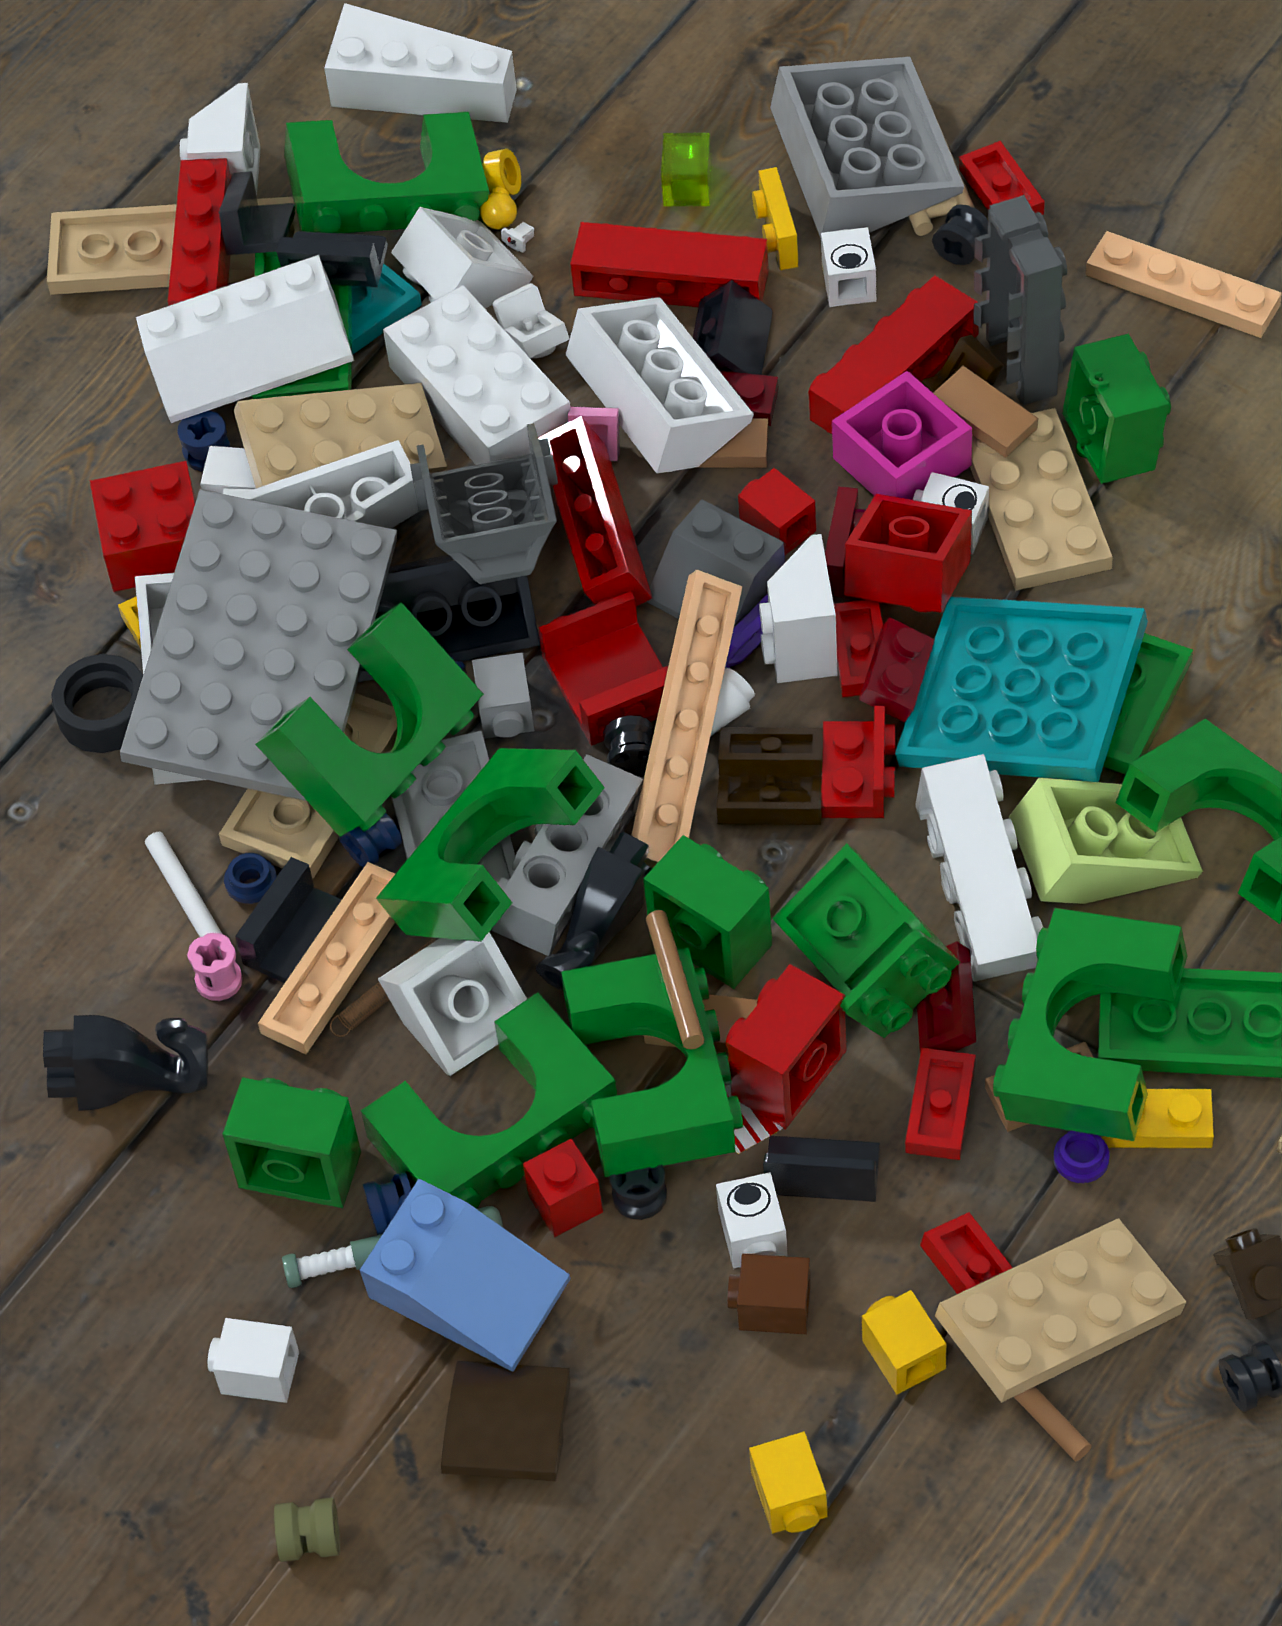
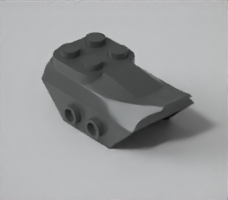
M534 423L527 424L530 454L515 458L429 473L424 444L416 446L419 463L410 464L418 510L429 509L435 544L459 563L479 584L531 575L540 551L556 523L549 487L558 484L553 455H551L548 438L538 439Z

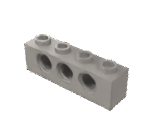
M587 754L583 760L603 784L604 790L575 826L536 824L534 833L537 836L532 843L524 841L515 856L512 865L513 875L509 880L502 877L498 882V885L513 903L494 925L492 931L547 956L551 955L571 921L574 904L582 880L596 849L600 847L609 852L619 834L624 832L636 812L643 782L642 778Z

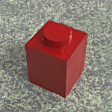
M775 468L760 479L750 481L738 495L739 519L784 542V555L788 554L816 532L815 500Z
M572 1139L523 1163L528 1196L554 1238L603 1213L598 1179Z

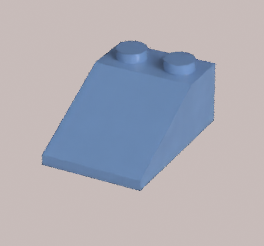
M418 1179L360 1269L370 1299L512 1372L570 1281V1274L476 1208L421 1179Z

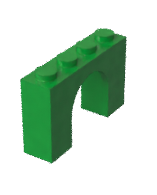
M469 112L423 114L420 150L425 171L411 180L400 183L371 181L349 169L341 158L332 120L286 122L284 159L300 231L352 233L406 229L419 207L465 217L472 221H482L480 208L488 200L489 188Z
M402 602L377 618L347 649L381 686L393 704L397 717V737L390 753L371 752L355 744L311 697H308L287 711L255 744L340 837L356 827H359L363 832L372 827L386 813L382 803L389 796L393 799L397 798L415 782L417 778L411 772L419 764L423 767L427 766L443 752L446 746L441 740L448 732L452 735L458 733L475 717V714L470 709L484 695Z
M1207 719L1198 722L1131 762L1115 803L1155 833L1190 811L1200 808H1221L1240 813L1254 820L1272 836L1273 842L1253 854L1238 894L1278 924H1281L1282 773Z
M499 748L376 899L405 935L482 942L513 902L485 867L479 865L478 862L498 842L522 828L536 824L575 826L605 787L576 750Z
M1054 908L1049 927L1041 928L1036 945L1037 966L1035 972L1027 973L1022 989L1023 1011L1020 1019L1014 1018L1011 1022L1008 1033V1048L1010 1052L1006 1065L999 1064L993 1083L994 1096L999 1097L1006 1120L1134 1141L1148 1095L1141 1065L1087 1057L1073 1053L1061 1046L1055 1040L1054 1034L1063 1015L1073 1005L1093 995L1122 993L1175 1002L1188 957L1182 927Z
M689 948L679 949L678 954L704 1037V1043L696 1049H686L682 1044L656 954L561 972L564 1001L570 1029L584 1045L627 1036H653L675 1045L687 1058L680 1072L660 1086L648 1090L591 1100L594 1132L605 1177L648 1167L655 1168L658 1165L665 1166L735 1152L734 1130L743 1128L741 1108L737 1095L727 1097L725 1085L732 1084L726 1052L716 1053L714 1042L720 1041L716 1012L714 1009L705 1011L702 1000L709 999L706 974L703 967L694 969Z
M538 992L494 1021L499 1050L536 1093L528 1112L510 1128L484 1136H472L456 1132L439 1121L406 1081L360 1110L367 1138L396 1173L406 1172L411 1190L418 1179H421L477 1209L482 1200L498 1189L509 1188L516 1184L524 1176L523 1163L573 1139L589 1127L594 1128L591 1100L617 1096L616 1081Z

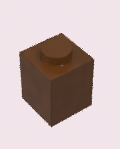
M742 1254L740 1275L730 1274L728 1283V1308L737 1309L739 1330L807 1335L811 1291L810 1258Z

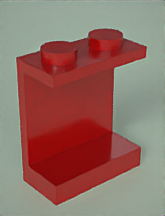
M631 591L616 597L605 598L594 606L568 616L557 617L550 623L538 627L542 658L591 746L604 741L603 731L605 726L617 718L641 716L651 722L657 720L668 666H662L637 622L636 602Z

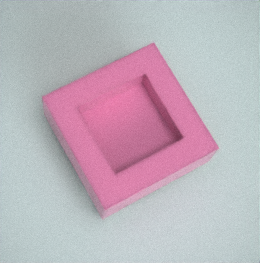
M570 407L568 422L582 416L606 445L610 460L617 461L620 453L619 408Z

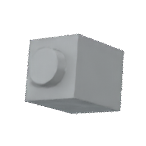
M523 652L472 660L476 686L484 693L478 700L484 739L513 737L519 733L534 731Z

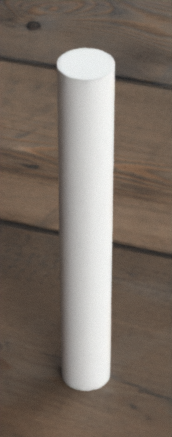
M155 832L149 835L145 840V845L199 937H203L207 933L222 934L162 832Z

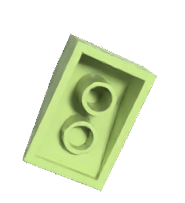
M1038 778L1009 815L1040 901L1086 904L1198 878L1203 870L1181 817L1155 833L1115 803L1122 784Z

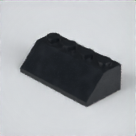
M449 555L389 567L375 620L402 602L454 661L462 662L541 645L527 575L479 584ZM362 667L358 683L373 680L371 675Z

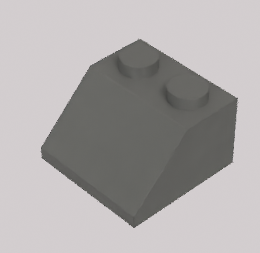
M701 499L672 532L650 586L653 599L647 602L679 619L688 576L695 570H700L742 586L735 627L768 593L767 581L785 563L784 542Z

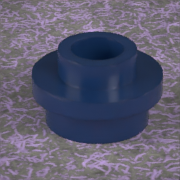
M245 853L231 861L224 875V884L227 893L232 899L240 903L253 904L260 902L277 875L273 865L264 857L255 853ZM249 879H258L253 883L245 884Z

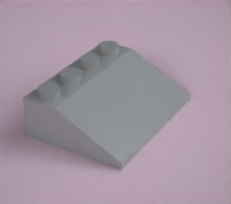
M911 57L779 67L770 108L820 238L821 233L868 227L870 233L963 193L964 184Z

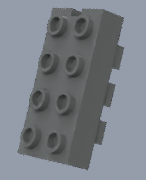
M1025 195L990 205L988 210V234L975 237V258L982 263L983 259L987 258V267L974 271V291L981 296L982 292L987 291V298L974 304V324L982 328V324L986 323V339L990 346L1007 341V353L1011 351L1019 352V358L1011 361L1007 359L1006 385L1018 381L1016 396L1020 403L1022 402L1023 405L1057 395L1058 374L1063 372L1059 342L1064 341L1065 338L1060 316L1061 310L1066 307L1065 294L1062 288V276L1067 275V263L1059 246L1053 248L1048 239V229L1043 215L1040 212L1034 213Z

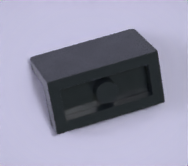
M252 171L233 173L219 209L226 255L277 252L280 237H288L296 214L293 203L258 206Z
M298 231L294 234L293 238L280 237L277 256L280 266L284 267L319 255L331 285L378 287L388 244L384 236Z
M730 280L700 299L693 339L718 370L727 367L737 373L762 375L773 314L772 309L733 280Z
M290 857L235 936L243 965L283 983L290 977L342 900L314 887L309 864Z
M770 1135L768 1153L764 1154V1174L771 1172L776 1195L876 1202L880 1143Z

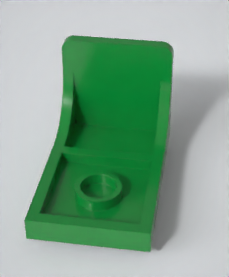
M847 843L772 918L836 990L845 994V998L840 1005L842 1010L848 1016L883 1038L890 1032L898 1031L904 1027L911 1019L913 1009L928 994H933L942 989L951 978V971L960 963L953 953L866 860Z

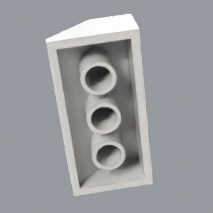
M319 255L136 317L144 351L171 423L354 361L335 294Z
M660 297L578 308L566 356L606 408H619V425L657 474L699 467L752 422L753 412Z

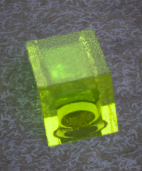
M663 133L661 164L663 206H710L712 174L710 133Z

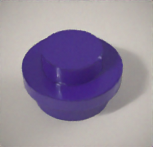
M1070 1131L1059 1139L1054 1149V1164L1057 1171L1064 1178L1072 1182L1089 1183L1095 1181L1106 1172L1109 1165V1149L1099 1135Z

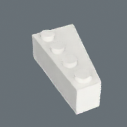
M344 3L324 67L331 107L417 115L469 112L470 119L508 123L517 90L512 51Z
M399 440L235 495V497L389 529L419 512L410 469L411 463Z
M984 754L922 768L915 804L920 820L927 819L929 833L927 842L932 857L943 856L945 861L940 864V871L946 900L950 904L959 903L960 911L954 912L955 927L961 944L970 949L972 978L974 982L1036 968L1038 962L1036 956L1037 939L1041 928H1043L1039 916L1031 918L1026 899L1032 897L1029 877L1024 867H1016L1012 850L1017 849L1014 825L1010 818L1004 820L1002 818L998 805L999 801H1003L1002 784L996 770H988Z

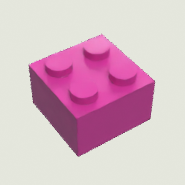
M908 371L832 420L833 459L874 496L875 494H882L913 500L917 489H925L932 472L956 477L972 466V427Z

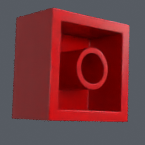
M187 461L90 480L103 557L113 592L136 588L135 576L174 573L196 503Z
M875 494L845 543L844 595L862 598L863 600L879 601V603L884 602L911 607L918 612L933 611L942 613L970 563L972 510Z
M791 964L788 965L778 979L771 978L762 988L754 1010L746 1019L743 1017L739 1018L727 1035L726 1046L728 1047L732 1080L731 1096L737 1095L740 1103L786 1130L847 1051L845 1012L840 1007L845 994Z

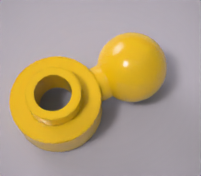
M501 149L488 152L482 163L491 194H489L488 200L481 206L480 216L488 227L497 230L504 227L507 228L514 222L517 215V207L510 196L517 194L521 188V171L516 156L509 149Z

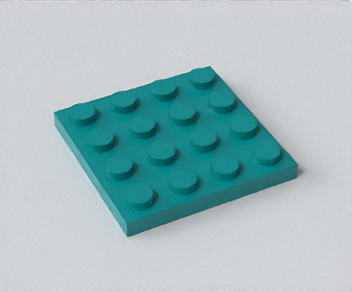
M950 597L935 636L914 710L906 720L895 752L899 766L924 768L984 754L988 770H996L1001 775L1099 782L1147 627L1148 620L1145 609Z

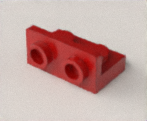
M874 705V721H823L822 818H884V798H895V767H885V755H895V724H885V705Z

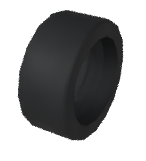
M98 654L87 656L69 665L56 679L51 693L53 710L59 729L70 744L83 751L106 753L121 749L143 678L142 672L135 663L117 655ZM109 686L122 688L131 693V700L127 706L110 718L89 720L82 719L73 713L74 705L80 698L94 689Z

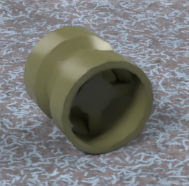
M333 1497L315 1499L311 1506L299 1507L294 1502L275 1504L274 1526L280 1562L299 1560L303 1554L313 1552L320 1557L340 1555L339 1523L336 1503Z

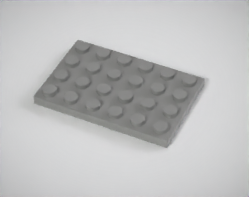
M200 489L120 750L121 762L307 801L255 744L287 711L308 697H311L344 733L362 665L347 649L375 621L397 542V530Z

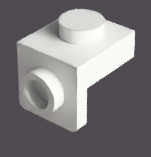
M530 283L494 300L493 308L499 325L529 358L547 356L556 349L557 345L570 340L565 323L545 310L538 287Z

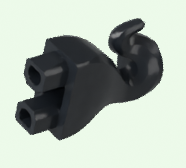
M621 832L609 852L600 847L596 849L582 880L574 904L566 940L562 948L556 954L545 957L536 965V972L548 984L563 991L561 972L591 966L612 938L636 917L644 905L643 878L649 873V866L644 862L649 854L648 844L625 832Z
M74 1015L73 1029L44 1030L43 1061L44 1068H47L48 1098L77 1097L78 1111L104 1108L132 1094L147 1090L176 1093H193L205 1090L208 1086L207 1032L188 1025L183 1018H166L158 1022L155 1026L157 1038L164 1046L179 1054L174 1055L159 1047L136 1029L119 1020L100 1015Z

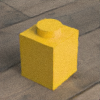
M912 1290L896 1298L895 1296L881 1298L872 1304L867 1312L862 1315V1341L896 1395L946 1369V1342Z
M805 1431L749 1448L751 1473L772 1534L783 1530L791 1533L805 1531L815 1526L820 1519L828 1517L826 1490Z

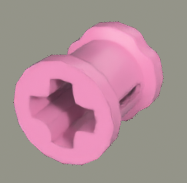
M207 933L203 937L195 939L189 947L187 956L196 973L194 980L197 991L204 998L212 1001L229 999L238 992L243 980L240 966L235 962L236 952L230 939L221 933Z

